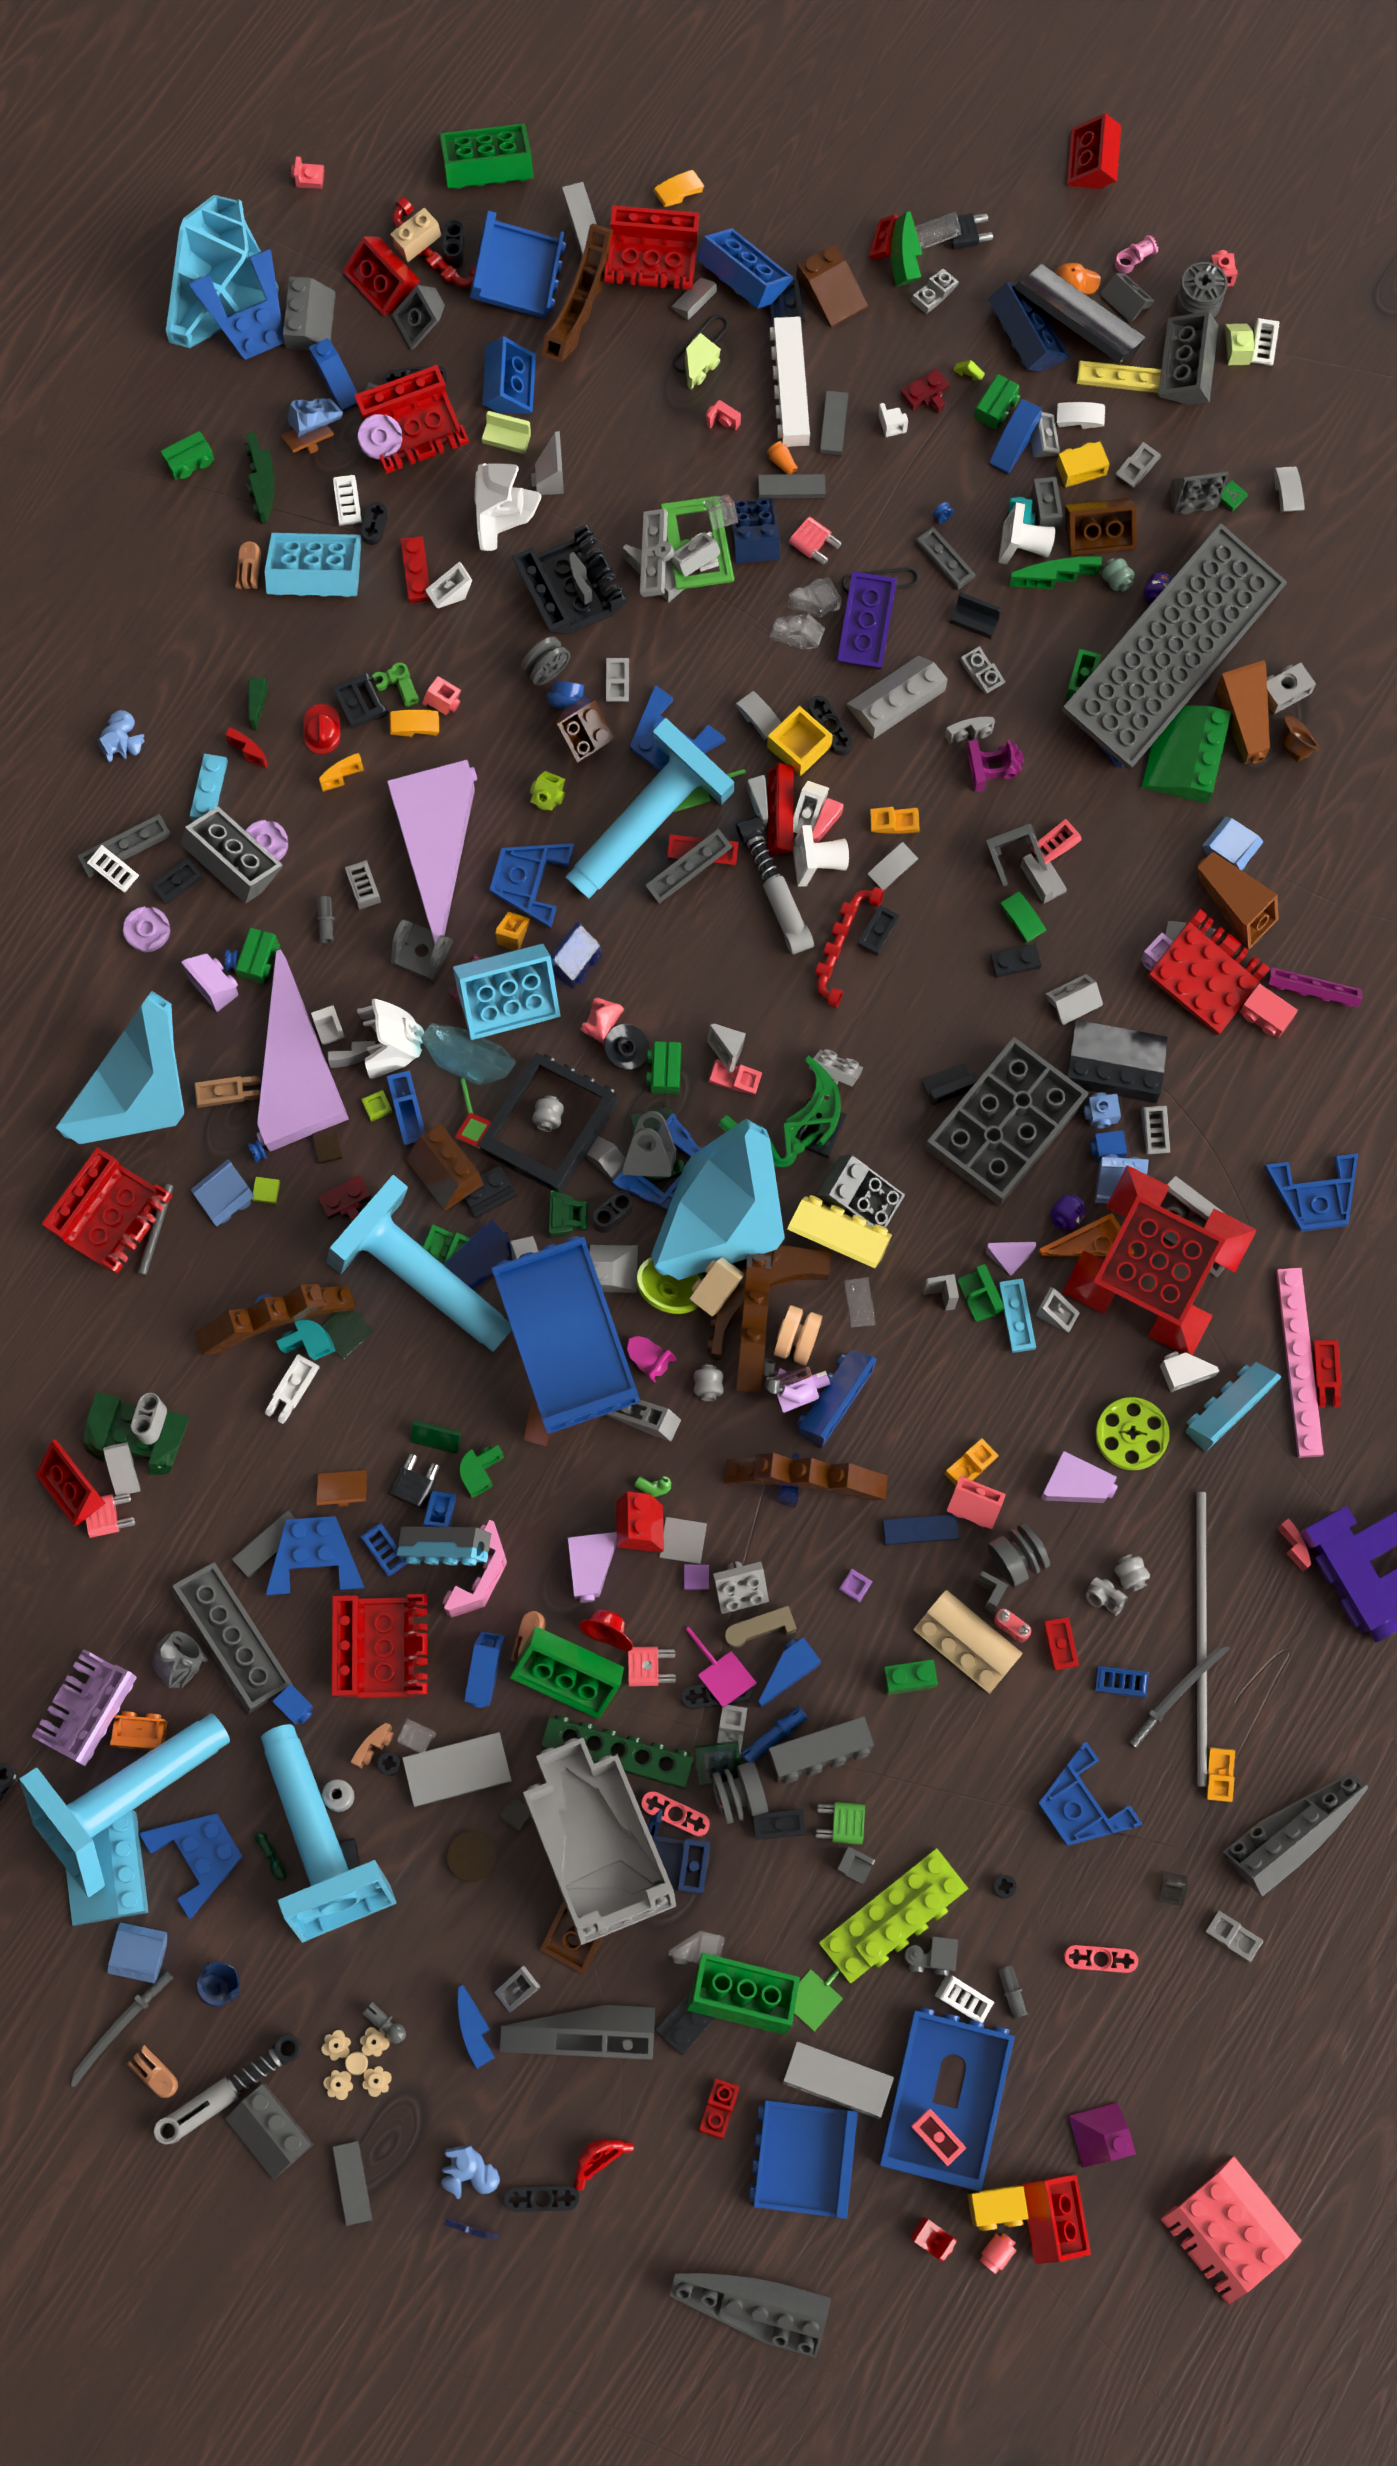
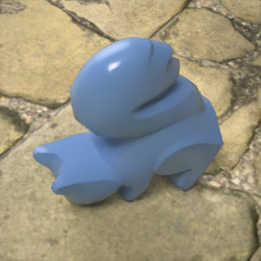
M116 711L110 715L108 720L109 726L102 731L100 738H98L99 747L108 763L112 762L113 754L119 752L124 759L127 758V750L132 755H138L141 745L145 741L143 739L144 734L128 737L127 733L133 729L135 720L127 711Z
M471 2145L446 2149L445 2156L451 2158V2165L444 2167L442 2172L450 2175L441 2180V2185L445 2190L453 2193L457 2199H460L462 2181L471 2180L473 2189L480 2194H489L498 2187L500 2176L497 2169L493 2168L491 2164L485 2165L481 2155L472 2149Z

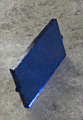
M491 1220L443 1265L474 1290L493 1273L492 1267H495L500 1261L507 1260L512 1255L509 1243L511 1240L507 1237V1232H503Z
M445 2220L444 2225L485 2239H498L499 2233L460 2220Z

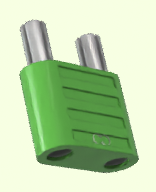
M835 1802V1805H817L818 1808H829L817 1809V1812L834 1814L833 1830L816 1829L815 1833H825L815 1834L816 1838L832 1839V1842L863 1844L865 1804Z

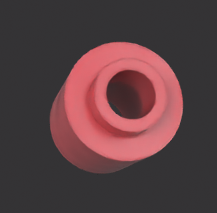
M1005 2233L1001 2236L995 2234L981 2254L983 2256L979 2261L996 2274L999 2269L1002 2270L1017 2251L1013 2248L1015 2242Z

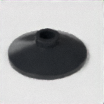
M620 1024L613 1027L606 1035L604 1051L608 1060L616 1067L623 1070H633L640 1067L648 1057L649 1043L645 1034L639 1028L630 1024ZM621 1046H625L627 1048V1053H624L621 1050Z

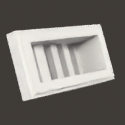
M1257 319L1253 335L1255 351L1251 363L1273 365L1279 321ZM1261 330L1271 331V334H1265L1260 332ZM1260 338L1270 339V342L1259 341V339H1260ZM1258 345L1270 347V349H1258ZM1257 353L1269 355V358L1257 357Z
M355 475L333 478L340 526L362 523ZM353 494V496L340 497V495ZM350 503H354V504H355V505H350V506H342L343 504H350ZM356 511V514L343 516V513Z
M103 845L99 847L87 862L124 893L139 876ZM105 853L107 858L98 866L96 864L97 861ZM111 860H114L115 863L105 872L103 869ZM120 865L122 867V870L117 874L115 878L111 877L113 872ZM126 872L130 873L121 885L118 881Z
M951 1975L945 1976L935 1994V1997L971 2019L982 2023L994 2003ZM954 1984H955V1987H954L953 1991L951 1992V1994H950V1996H949V1998H948V1995H949L950 1991L952 1990V1988H953V1986H954ZM961 1990H965L959 2002L956 2003L955 2001ZM973 1995L974 1997L971 2000L968 2008H964L969 1997ZM979 2000L983 2001L977 2014H974L973 2011Z

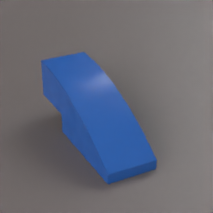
M1024 399L1021 400L1001 436L991 458L990 466L1007 474L1011 472L1031 440V433L1042 417V408Z
M410 1070L389 1075L387 1079L404 1145L417 1142L419 1137L425 1133V1128Z
M462 1985L458 1987L459 2022L468 2053L475 2067L479 2069L495 2058L482 2036L491 2029L465 1986Z

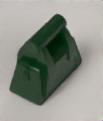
M552 1190L549 1197L548 1238L554 1239L567 1236L576 1230H587L588 1202H579L574 1200L572 1196ZM573 1211H578V1221L573 1220Z

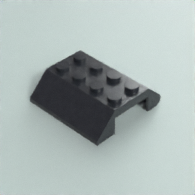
M590 525L574 529V539L536 554L533 547L512 555V559L549 632L574 633L612 617L628 601L620 584L613 585L607 589L616 580V576L601 547L594 548L587 554L597 543ZM572 552L575 553L585 566L587 573L585 582L592 590V601L584 605L577 594L572 581L570 570V554Z

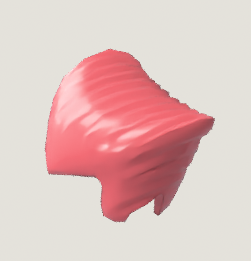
M594 998L586 1023H582L581 1030L604 1046L606 1035L614 1027L624 1008L620 1004L601 998Z

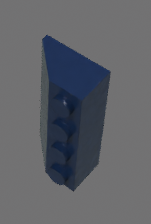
M1006 282L988 298L992 305L993 313L1000 319L1003 331L1009 335L1012 347L1019 353L1021 363L1027 370L1040 372L1070 358L1044 310L1014 288L1017 284Z

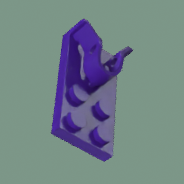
M852 571L837 662L882 669L897 578Z

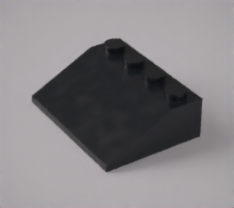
M1075 1020L1066 1076L1087 1091L1109 1095L1117 1094L1119 1097L1157 1103L1161 1095L1168 1037Z

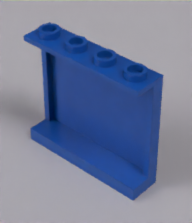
M488 211L483 224L469 298L546 319L548 312L553 311L555 304L552 294L553 292L556 293L559 280L555 278L556 273L559 274L562 267V261L559 260L560 254L563 255L566 242L563 241L564 232L561 231L558 238L495 221L496 213Z
M765 2100L764 2106L759 2105L758 2121H762V2131L756 2132L755 2148H760L759 2158L753 2159L752 2174L757 2175L756 2186H750L749 2201L754 2202L753 2207L847 2219L858 2112Z

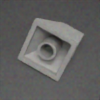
M560 431L554 432L535 463L536 473H531L532 487H537V492L541 495L564 494Z
M590 1245V1256L603 1292L637 1293L638 1246Z

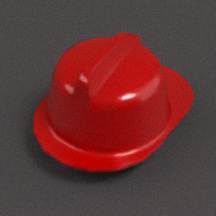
M327 704L314 705L308 709L304 716L305 744L309 750L316 754L324 755L331 753L340 742L339 713L334 707Z
M597 1609L590 1619L580 1622V1629L586 1636L623 1651L633 1649L631 1640L624 1634L625 1623L619 1614Z

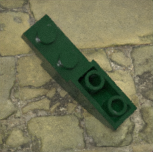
M255 432L246 434L248 443H244L247 456H252L253 462H250L252 474H248L250 483L246 485L250 497H255L256 503H252L255 516H260L262 524L268 521L274 502L275 476L269 449L260 451Z

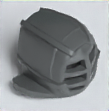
M180 1631L169 1633L158 1642L152 1656V1665L156 1674L169 1688L180 1687L182 1689L199 1672L202 1661L205 1663L208 1661L201 1646L192 1637Z

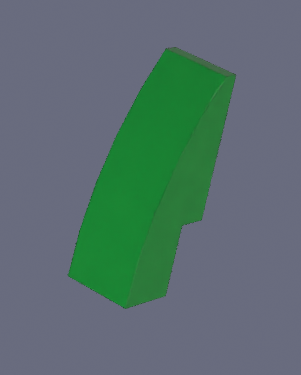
M910 211L896 219L893 229L891 260L896 287L911 284L921 277L916 258L922 255V250Z

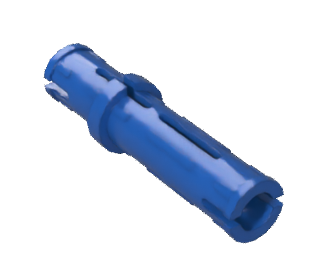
M798 1706L782 1720L779 1719L771 1730L741 1753L742 1757L747 1763L751 1761L756 1762L769 1751V1748L774 1747L786 1736L790 1737L792 1735L791 1732L806 1721L808 1717Z

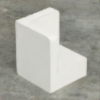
M884 403L879 404L878 416L885 437L906 433L908 427L906 413L902 414L900 408L886 410Z
M334 1006L311 1013L323 1045L345 1038Z

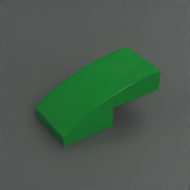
M1020 891L999 903L1009 922L1014 923L1024 942H1029L1046 931L1043 923Z

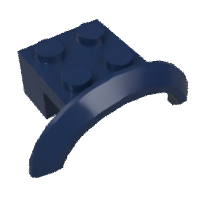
M660 1809L650 1818L648 1830L672 1888L675 1892L701 1895L704 1891L710 1842L658 1837L657 1834L663 1811Z

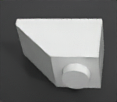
M807 781L801 791L793 817V832L798 833L802 825H811L813 831L829 791L828 787Z
M1178 1352L1171 1353L1164 1357L1165 1360L1160 1365L1170 1392L1213 1378L1219 1372L1217 1366L1188 1353L1180 1355Z

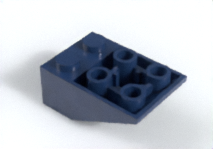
M762 498L752 501L738 500L736 502H729L735 562L780 560V536L773 499Z

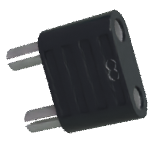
M971 213L946 218L947 230L953 250L977 246L979 242L993 239L992 232L978 234L975 224L988 221L987 214L973 216Z
M409 1454L404 1467H400L388 1494L423 1509L436 1483L433 1480L439 1466L437 1464L435 1466V1463H432L426 1477L411 1471L417 1456Z

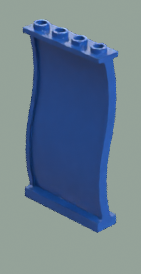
M571 1237L563 1244L557 1246L551 1244L545 1246L542 1251L536 1253L527 1252L520 1255L519 1259L513 1261L503 1260L497 1263L495 1267H492L547 1434L641 1403L584 1237Z

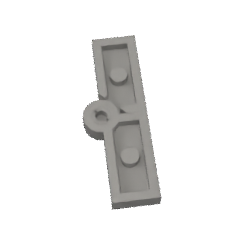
M665 509L643 512L640 594L643 597L664 594L666 561H669L674 556V549L667 542L668 513Z

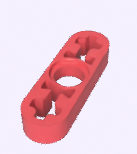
M648 1792L644 1795L642 1808L648 1815L653 1816L660 1810L657 1807L649 1810V1804L646 1803L647 1799L652 1800L653 1797H657V1803L664 1806L665 1801L670 1803L666 1807L661 1821L696 1837H701L708 1832L710 1823L706 1815L658 1792ZM673 1807H678L682 1810L683 1817L679 1821H672L668 1816L669 1810ZM687 1812L692 1813L690 1819L697 1821L699 1818L703 1819L704 1830L694 1831V1825L687 1822V1827L682 1826L686 1820Z
M1073 1945L1065 1950L1063 1956L1065 1964L1071 1969L1130 1973L1138 1966L1137 1955L1128 1949ZM1074 1950H1078V1955L1086 1956V1950H1090V1966H1086L1087 1960H1079L1077 1965L1073 1964V1960L1069 1959V1954H1073ZM1097 1952H1103L1107 1955L1108 1962L1104 1967H1099L1094 1962V1955ZM1111 1952L1116 1953L1115 1958L1119 1959L1124 1958L1125 1954H1128V1959H1131L1133 1963L1128 1965L1127 1969L1124 1968L1122 1963H1114L1115 1968H1111L1113 1963Z

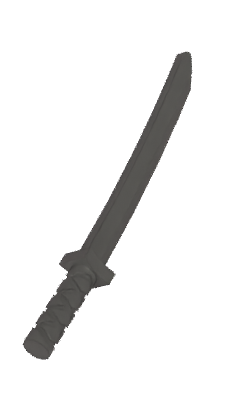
M1226 1646L1215 1649L1197 1665L1154 1711H1150L1147 1721L1143 1723V1726L1130 1739L1129 1744L1137 1748L1148 1732L1152 1730L1153 1726L1157 1722H1161L1162 1716L1181 1695L1226 1654L1230 1647Z
M168 1971L149 1987L146 1992L134 1998L136 2001L92 2048L74 2071L72 2087L77 2086L90 2067L125 2026L142 2009H146L149 2006L148 2002L168 1982L174 1979Z

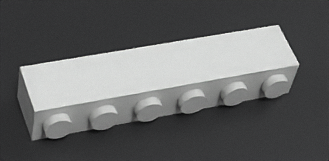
M774 318V327H770V341H774L775 346H771L772 360H776V366H773V380L777 379L778 385L774 386L775 399H779V405H776V419L781 421V425H777L778 438H782V444H786L787 447L809 446L810 429L801 318Z

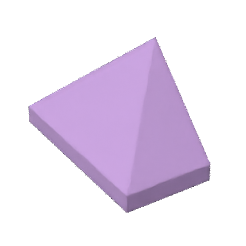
M1036 1242L988 1243L986 1254L1012 1276L1033 1254Z

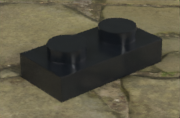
M187 858L153 882L151 887L166 905L203 879V877L189 858Z
M880 905L859 939L857 946L878 956L899 921L900 915Z
M1036 944L995 952L990 955L996 978L1041 968Z
M803 1809L770 1812L753 1816L755 1840L806 1835Z

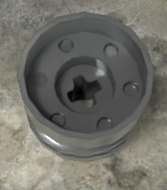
M1198 262L1189 266L1182 276L1176 297V306L1179 313L1183 316L1210 311L1213 318L1218 315L1227 289V277L1224 271L1210 262Z
M1024 1522L1017 1526L1018 1531L1013 1528L1009 1531L1011 1543L1001 1535L987 1544L988 1551L996 1567L1013 1588L1028 1580L1026 1568L1037 1575L1040 1572L1039 1567L1045 1570L1050 1566V1560L1043 1543Z
M754 1761L737 1766L738 1778L733 1779L729 1769H725V1782H722L719 1772L712 1773L715 1800L719 1812L723 1815L727 1824L733 1823L731 1813L733 1810L736 1811L739 1821L743 1820V1807H747L752 1816L768 1812L766 1798Z

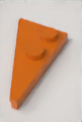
M1111 1213L1040 1248L1039 1253L1041 1256H1081L1084 1250L1094 1256H1107L1121 1227L1114 1214ZM1131 1246L1130 1253L1133 1255L1134 1250Z

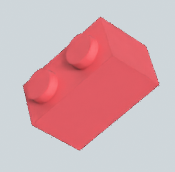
M1259 983L1244 1003L1240 1013L1243 1014V1017L1248 1022L1259 1025L1264 1033L1278 1039L1293 1020L1298 1010Z
M960 1476L947 1512L952 1513L958 1518H965L975 1522L980 1527L993 1529L1006 1494Z
M930 2108L910 2126L945 2166H949L966 2149L963 2143Z

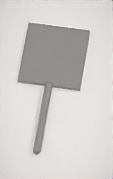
M666 1517L663 1533L664 1552L660 1553L659 1558L701 1564L707 1523Z

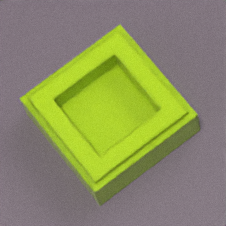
M383 1090L361 1099L371 1122L393 1113Z
M256 1177L252 1201L276 1205L280 1180Z

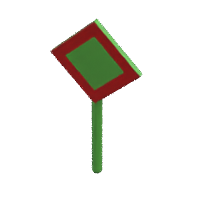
M461 1078V1086L469 1115L455 1138L480 1149L477 1145L492 1122L473 1114L464 1078Z

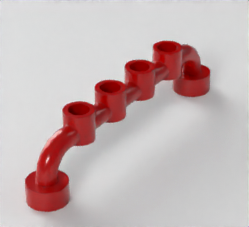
M403 196L396 202L397 208L392 216L393 224L396 228L404 224L401 221L402 214L408 216L414 211L410 202ZM429 246L417 255L420 256L423 253L427 257L425 259L426 264L432 270L438 267L442 271L440 277L446 284L453 281L459 287L466 288L472 286L475 267L469 271L470 277L465 279L460 277L451 265L446 264L442 257Z
M874 887L873 891H859L852 897L850 903L844 902L840 911V915L844 916L842 923H835L832 930V935L836 936L833 943L827 942L823 955L828 957L825 964L818 963L815 975L819 976L817 990L823 998L828 1000L829 1006L837 1008L843 995V990L837 988L829 991L826 988V983L831 977L833 966L840 955L842 944L848 936L850 925L857 914L859 903L863 899H870V905L879 907L884 896V889Z

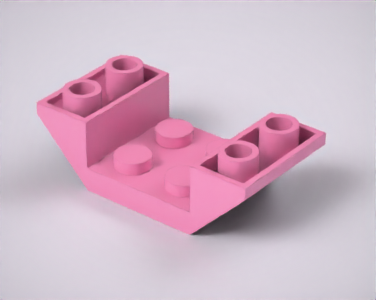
M489 1520L487 1526L483 1524L480 1528L492 1533L488 1553L490 1555L487 1562L484 1563L483 1568L485 1571L482 1578L477 1577L472 1587L473 1594L455 1586L453 1591L449 1590L443 1600L446 1614L451 1618L485 1607L507 1564L495 1523Z

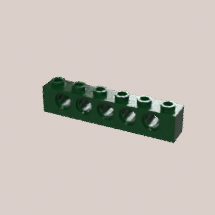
M556 1715L555 1719L549 1717L541 1744L542 1749H555L563 1746L565 1743L563 1740L564 1734L568 1731H573L577 1734V1739L584 1738L586 1746L592 1738H597L601 1741V1747L598 1750L592 1751L588 1748L594 1764L602 1757L613 1756L611 1754L612 1747L621 1745L625 1748V1754L619 1757L625 1773L680 1789H686L694 1759L689 1757V1752L676 1749L674 1753L665 1750L666 1746L652 1742L651 1746L642 1744V1739L628 1735L627 1739L617 1737L618 1732L604 1729L603 1732L593 1730L594 1726L588 1723L580 1722L579 1725L569 1723L570 1719L564 1716ZM646 1752L649 1755V1761L646 1764H638L635 1761L637 1753ZM662 1759H670L673 1762V1768L669 1771L661 1770L659 1762Z

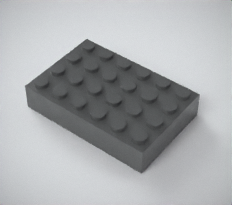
M1013 1037L929 1138L925 1150L1000 1207L1083 1106L1089 1093Z

